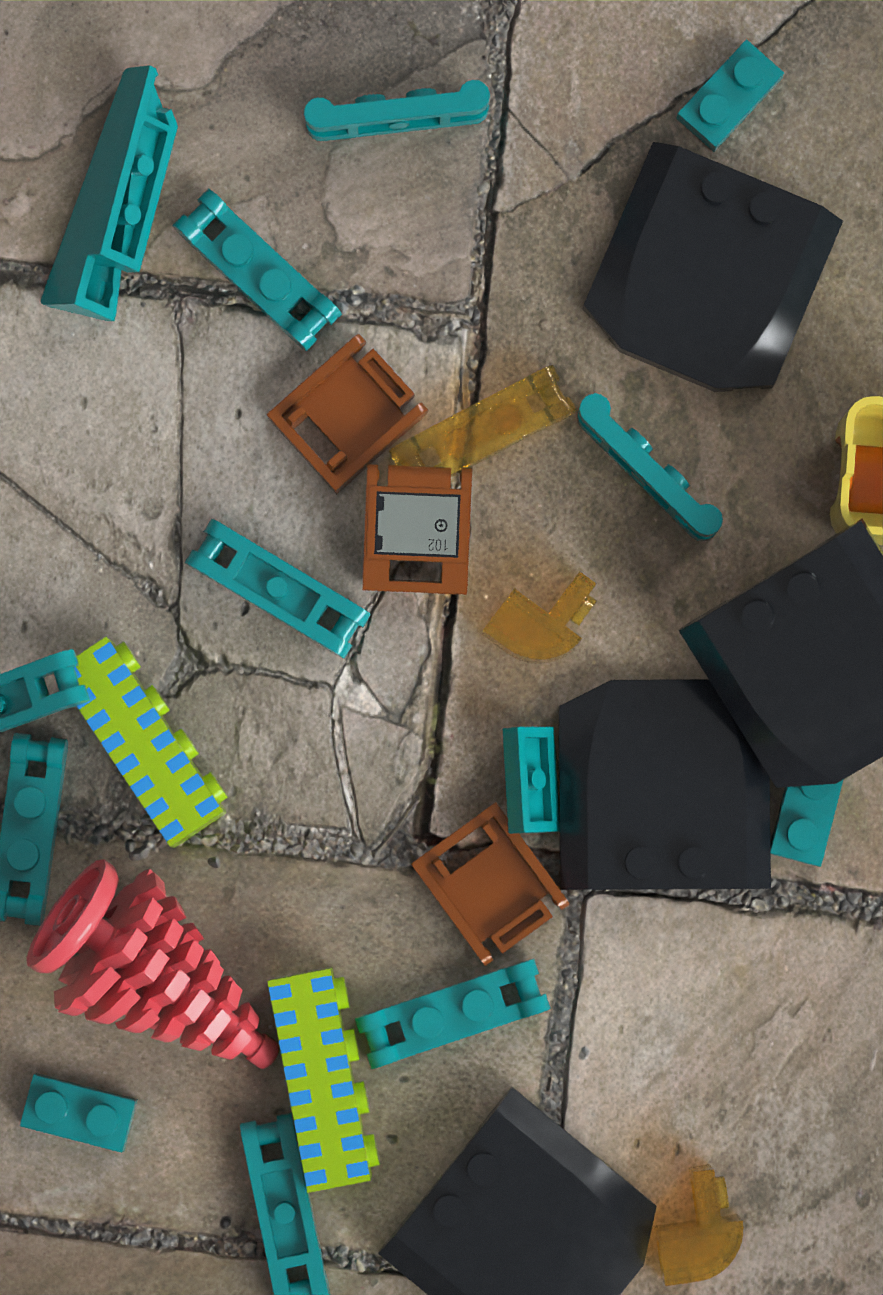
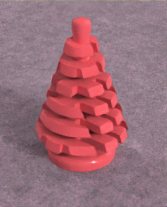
M105 859L96 860L84 869L68 886L44 919L30 945L26 957L27 966L38 973H52L66 964L58 980L67 984V986L54 991V1005L59 1010L58 1012L70 1016L85 1013L86 1020L99 1024H111L123 1015H126L125 1019L115 1022L118 1029L132 1033H142L151 1028L155 1030L151 1037L152 1039L172 1042L181 1035V1047L202 1051L213 1043L211 1049L213 1056L232 1060L240 1053H243L246 1056V1060L258 1068L265 1069L273 1064L279 1053L278 1042L267 1034H261L256 1031L260 1018L250 1003H244L238 1007L243 990L235 983L231 976H224L221 979L224 971L220 966L221 962L211 949L204 950L198 944L204 938L194 923H186L182 926L178 923V921L186 918L184 909L174 896H166L165 884L161 878L151 869L145 870L138 874L134 882L125 886L114 898L119 878L116 868Z

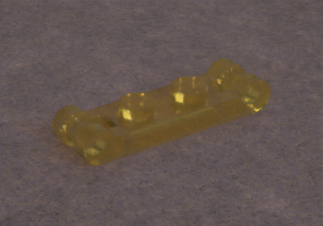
M549 365L397 444L389 450V453L395 465L425 466L419 454L433 447L441 462L433 467H451V477L461 473L462 468H470L548 426L563 421L578 410L570 396L564 397L557 384L560 377L554 366ZM539 392L546 408L534 413L526 397Z

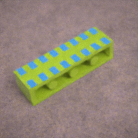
M106 636L77 655L79 665L74 667L79 685L86 686L90 701L78 705L77 708L168 845L176 848L225 815L227 812L221 802L228 798L227 794L212 772L202 776L192 761L199 752L182 728L175 733L172 731L163 717L164 714L170 711L169 707L154 685L144 689L134 674L135 671L141 668V665L127 644L123 641L116 646Z
M331 967L270 979L267 982L307 1193L371 1181V1167L379 1166L380 1162L374 1134L364 1136L361 1114L370 1113L365 1083L364 1081L354 1083L351 1062L360 1060L354 1029L344 1030L341 1009L350 1008L344 976L334 978L333 968Z

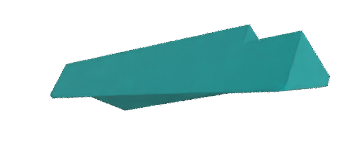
M151 65L126 68L122 74L41 297V304L47 307L104 321H114L117 312L121 271L127 273L140 272L178 129L172 109L162 107L154 86L158 72Z

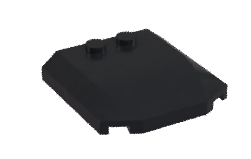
M653 142L582 309L609 336V341L616 349L627 356L713 392L761 387V389H772L843 220L822 205L685 148Z
M863 518L820 543L807 554L727 602H722L679 629L683 639L776 788L836 784L883 757V551Z
M709 679L610 680L558 707L560 890L771 889L770 777Z
M511 1087L416 1208L411 1210L382 1246L378 1254L427 1295H620L644 1266L657 1206L519 1091Z

